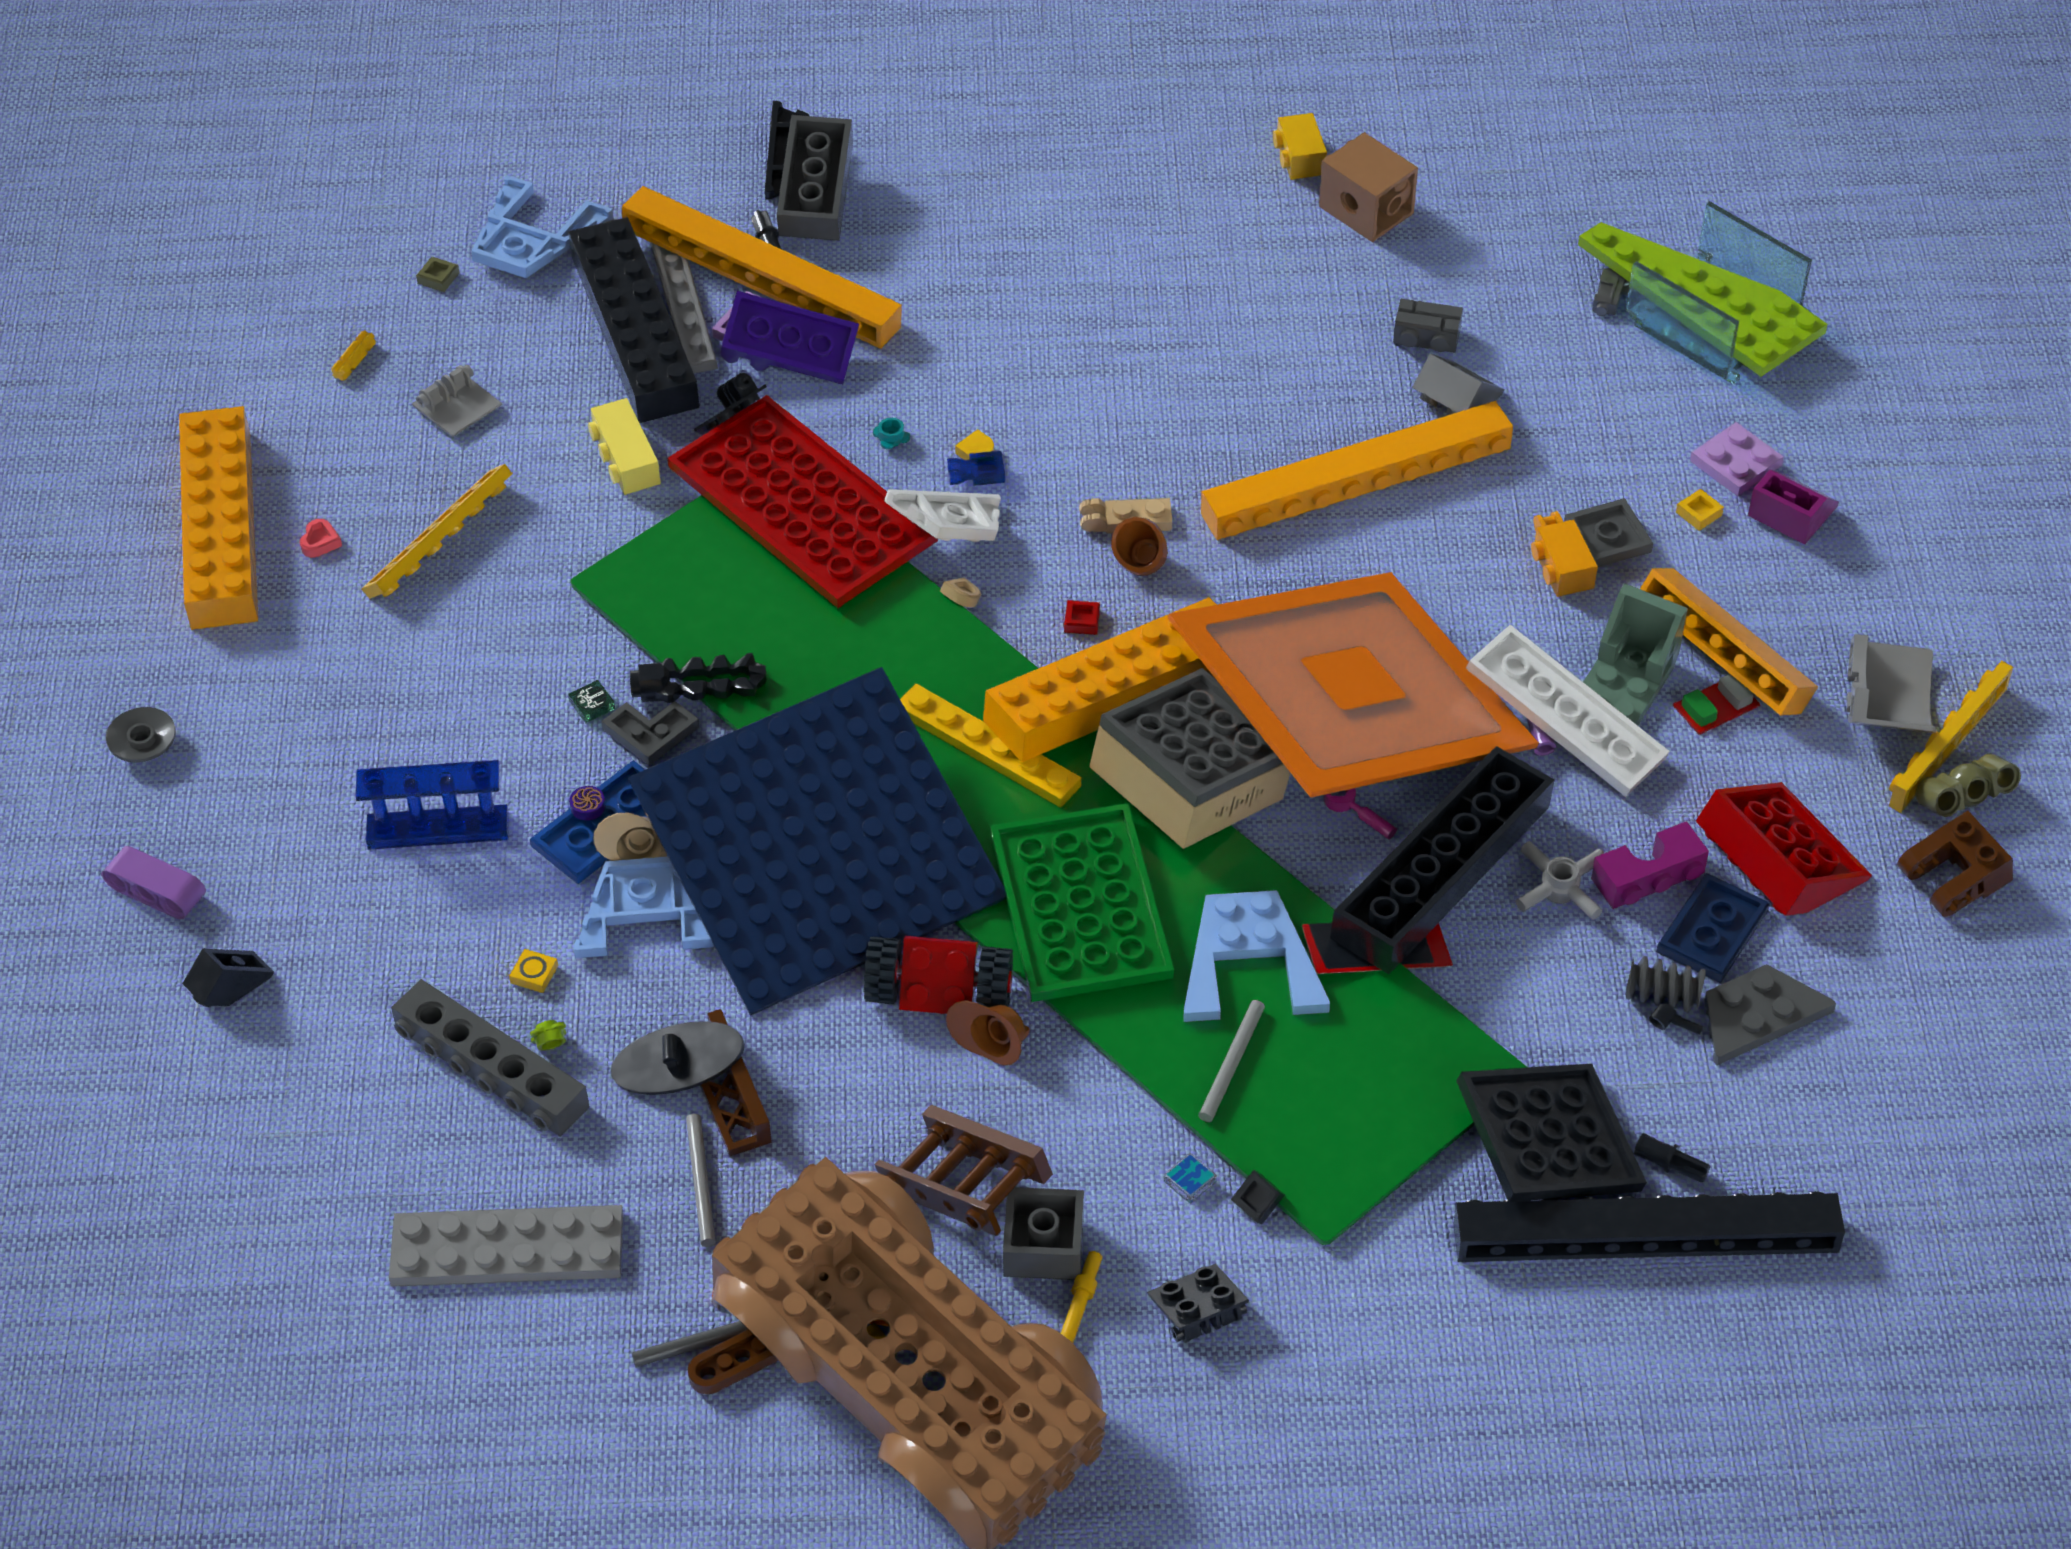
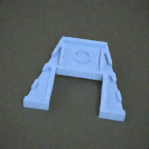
M506 175L503 189H499L496 196L494 209H490L487 216L488 222L485 228L482 227L472 249V261L528 278L571 248L568 231L609 222L614 218L613 209L586 200L558 233L554 234L511 220L515 213L534 194L533 183Z
M1277 890L1205 896L1184 1006V1022L1220 1020L1221 1010L1214 961L1285 956L1293 1015L1329 1013L1330 1001Z

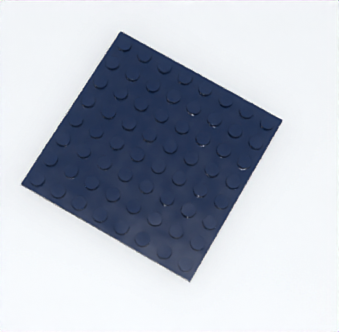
M882 667L628 777L631 787L750 1016L865 964L870 937L900 939L903 947L905 936L925 937L1006 900L1005 889Z

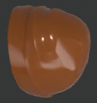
M1132 517L1119 523L1113 532L1111 540L1113 554L1126 571L1136 576H1148L1157 572L1164 565L1168 555L1167 542L1161 529L1155 522L1148 518Z

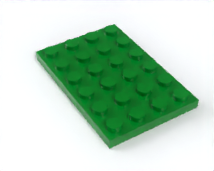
M1128 803L990 825V835L1002 884L1005 889L1007 905L1031 1002L1174 978L1172 959Z

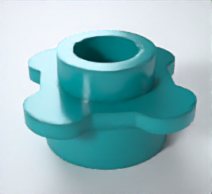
M886 418L873 429V436L879 438L881 447L884 449H892L900 443H907L910 440V433L904 431L903 422L897 418Z

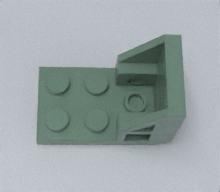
M1624 583L1618 593L1600 641L1598 659L1583 683L1639 726L1674 668L1680 652L1688 608Z

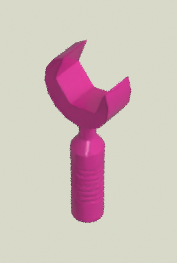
M1355 788L1345 790V796H1332L1331 794L1324 796V802L1330 810L1346 812L1353 809L1362 821L1388 840L1396 834L1397 828L1368 807H1361L1355 803Z

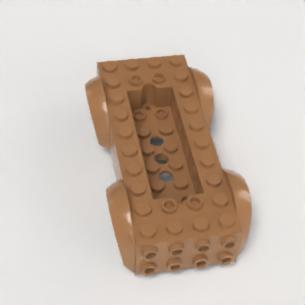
M825 1157L816 1165H808L801 1172L796 1183L789 1189L782 1188L773 1196L767 1208L760 1214L758 1212L751 1214L745 1220L738 1233L732 1238L726 1237L722 1239L714 1248L712 1254L714 1290L712 1304L718 1310L720 1305L723 1306L745 1325L777 1358L794 1381L797 1383L817 1381L880 1440L881 1445L877 1460L882 1464L884 1462L910 1482L942 1514L969 1549H994L999 1543L1003 1546L1009 1543L1019 1531L1018 1525L1026 1517L1035 1518L1046 1506V1498L1055 1490L1062 1492L1075 1477L1074 1472L1083 1463L1086 1466L1091 1465L1103 1450L1101 1447L1102 1439L1106 1434L1104 1427L1107 1414L1103 1411L1100 1385L1084 1355L1069 1339L1057 1330L1044 1324L1024 1323L1010 1326L934 1256L931 1231L923 1213L911 1196L888 1176L876 1171H851L843 1173ZM874 1320H883L889 1325L890 1332L882 1339H875L867 1332L868 1324ZM901 1350H910L915 1353L917 1359L912 1364L903 1365L895 1359V1355ZM932 1371L939 1372L945 1377L946 1383L944 1387L938 1391H931L925 1388L922 1379L927 1373Z

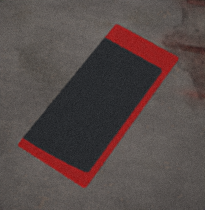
M1332 923L1302 925L1317 974L1380 970L1330 939ZM1439 923L1404 958L1401 964L1405 968L1448 967L1453 965Z

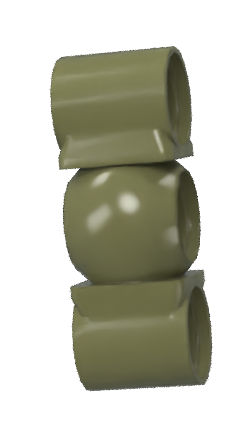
M1985 754L1979 760L1958 765L1948 775L1942 772L1937 777H1926L1918 784L1915 797L1917 802L1923 807L1940 816L1949 817L1958 810H1964L1965 807L1977 806L1988 795L1994 798L1999 793L2006 794L2012 792L2019 785L2021 772L2015 764L1995 754Z

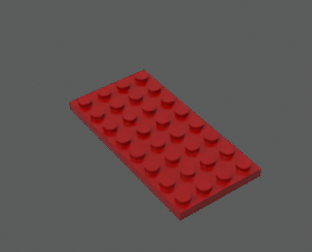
M768 395L667 458L668 467L837 608L938 541V538H935L884 501L887 494L885 489Z

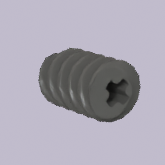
M1643 956L1638 965L1634 963L1633 957L1625 993L1626 999H1632L1635 992L1639 991L1642 1003H1645L1649 996L1653 994L1655 1006L1661 1005L1665 997L1668 998L1669 1005L1673 1008L1681 1000L1684 1012L1688 1013L1694 1004H1697V1009L1699 1007L1706 970L1701 968L1696 977H1692L1691 966L1689 965L1685 967L1681 974H1678L1675 962L1671 963L1667 971H1663L1661 959H1657L1653 967L1650 968L1647 956Z

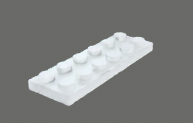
M1512 625L1506 627L1478 652L1466 667L1470 673L1625 797L1667 758L1670 752Z

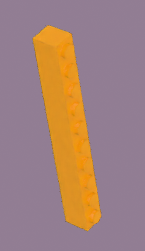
M642 186L622 205V218H629L636 236L778 302L858 323L859 327L856 338L881 349L901 328L902 304L716 220L685 204L679 203L661 193Z
M1496 401L1489 402L1201 491V515L1216 540L1235 536L1286 518L1324 508L1347 499H1353L1376 490H1382L1405 481H1411L1466 462H1472L1485 456L1501 453L1511 448L1513 425Z

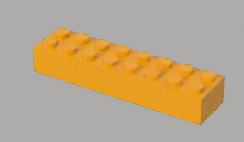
M244 406L180 413L184 605L191 630L258 622L251 435Z
M1208 597L1175 612L1217 604ZM1168 614L986 690L983 721L1021 762H1024L1098 730L1102 714L1203 668L1211 676L1213 675L1168 620Z

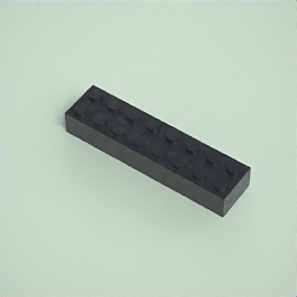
M626 217L568 231L573 262L639 423L700 408L697 380L629 218Z
M1496 746L1334 910L1330 939L1385 973L1390 974L1549 808L1555 780Z

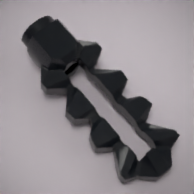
M747 653L732 665L725 655H719L714 658L709 666L705 665L701 657H692L679 670L673 659L667 658L662 663L638 664L639 670H630L632 698L641 697L642 702L664 701L673 703L681 695L694 701L703 699L707 694L713 695L716 698H728L733 693L743 697L755 696L757 690L767 681L766 666L756 663L753 653ZM739 673H745L750 677V680L746 677H740L735 681H731L729 678L713 679L709 683L704 680L686 681L680 685L677 682L670 681V678H678L679 680L691 676L712 678L720 674L737 676Z

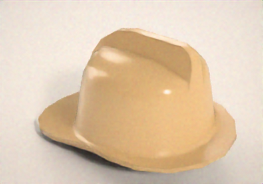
M616 813L601 821L594 832V845L597 851L611 861L667 856L647 817H641L632 813Z

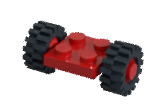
M905 936L902 959L900 939L870 937L866 954L867 960L865 962V1002L895 1004L901 980L899 1010L947 1014L949 1008L956 1002H974L975 987H977L976 1002L985 1007L1006 1005L1009 1007L1013 977V950L983 946L979 961V972H977L978 942Z

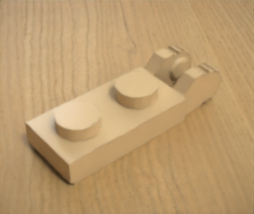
M1092 498L1091 500L1085 499L1079 505L1080 514L1083 516L1080 520V526L1086 532L1113 533L1119 523L1132 517L1148 518L1155 522L1161 531L1172 530L1170 498L1108 500L1105 502L1099 498Z

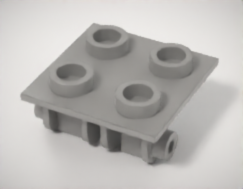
M469 365L457 366L454 371L449 373L450 377L443 375L441 380L437 379L428 388L420 390L416 401L412 403L414 408L451 437L456 436L502 405L499 400L471 379L474 373Z

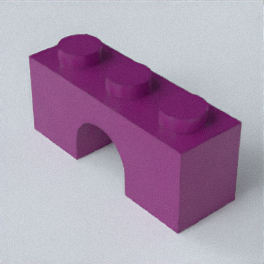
M1685 821L1656 833L1652 852L1655 860L1647 861L1635 857L1626 845L1596 856L1594 858L1591 880L1612 909L1625 904L1632 905L1645 896L1655 892H1664L1673 885L1686 880L1691 881L1705 873L1709 850L1689 823Z

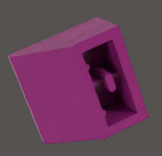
M1769 470L1753 488L1748 516L1806 544L1838 507L1839 501L1785 474Z

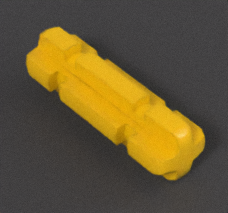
M365 330L359 333L355 341L341 355L340 360H337L332 366V376L335 379L338 378L344 381L350 376L352 371L367 355L368 351L376 344L373 333H368Z

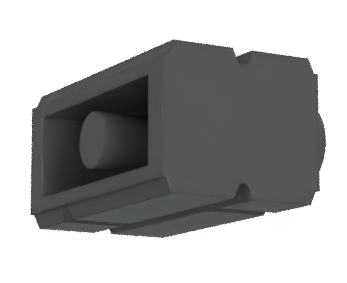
M1401 298L1395 320L1393 344L1433 349L1437 352L1456 353L1463 307Z

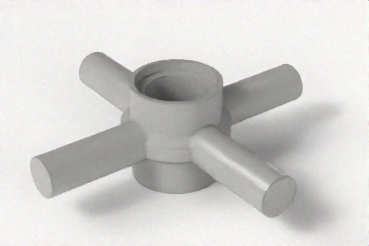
M1531 841L1526 842L1522 846L1521 852L1543 872L1542 884L1516 900V905L1522 912L1547 898L1551 902L1564 904L1572 900L1592 920L1600 916L1602 909L1579 887L1580 877L1593 869L1594 858L1604 854L1602 850L1597 849L1578 862H1575L1568 857H1556L1550 860Z

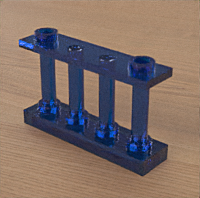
M499 760L357 769L356 801L371 800L374 812L367 814L366 844L368 850L508 840L507 804L494 805L492 792H499ZM477 793L480 806L459 808L456 795ZM442 796L444 809L423 810L421 797ZM385 799H407L409 811L388 812Z

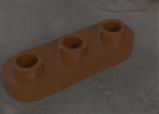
M748 1329L695 1356L688 1365L689 1383L698 1393L714 1394L778 1360ZM741 1357L749 1358V1360L745 1362L737 1361ZM709 1374L715 1376L708 1380L702 1379L705 1375Z

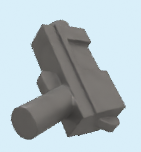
M1604 268L1599 282L1598 294H1595L1592 311L1598 316H1605L1606 314L1615 315L1621 295L1628 296L1631 289L1638 288L1611 268Z

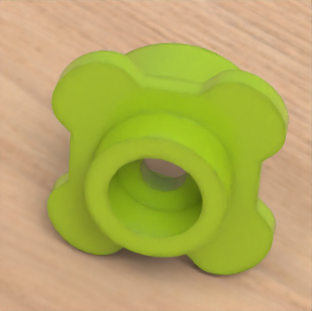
M548 1020L539 1023L530 1032L532 1037L531 1043L536 1044L540 1051L560 1047L566 1042L565 1022L557 1023L556 1020Z

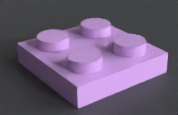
M1735 422L1692 451L1690 461L1729 491L1739 496L1757 484L1769 470L1775 471L1783 464L1784 456Z

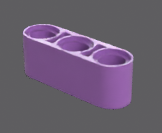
M124 846L101 872L103 880L115 891L179 920L184 919L206 893L204 884L194 875L130 846Z

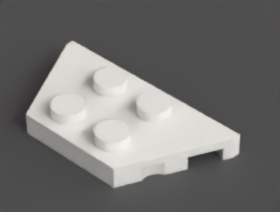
M888 489L884 500L892 508L940 540L994 541L998 532V519L1000 515L998 506L1001 501L999 494Z

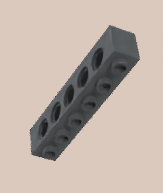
M420 979L391 1007L395 1022L394 1028L401 1037L406 1040L413 1039L431 1057H440L449 1063L450 1067L461 1076L466 1074L475 1080L484 1092L488 1094L494 1093L502 1098L513 1111H522L531 1117L540 1129L544 1131L549 1129L561 1137L590 1107L585 1085L424 980Z

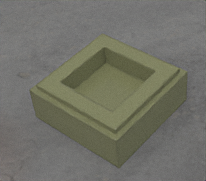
M431 257L416 275L417 284L445 292L460 273L459 266Z

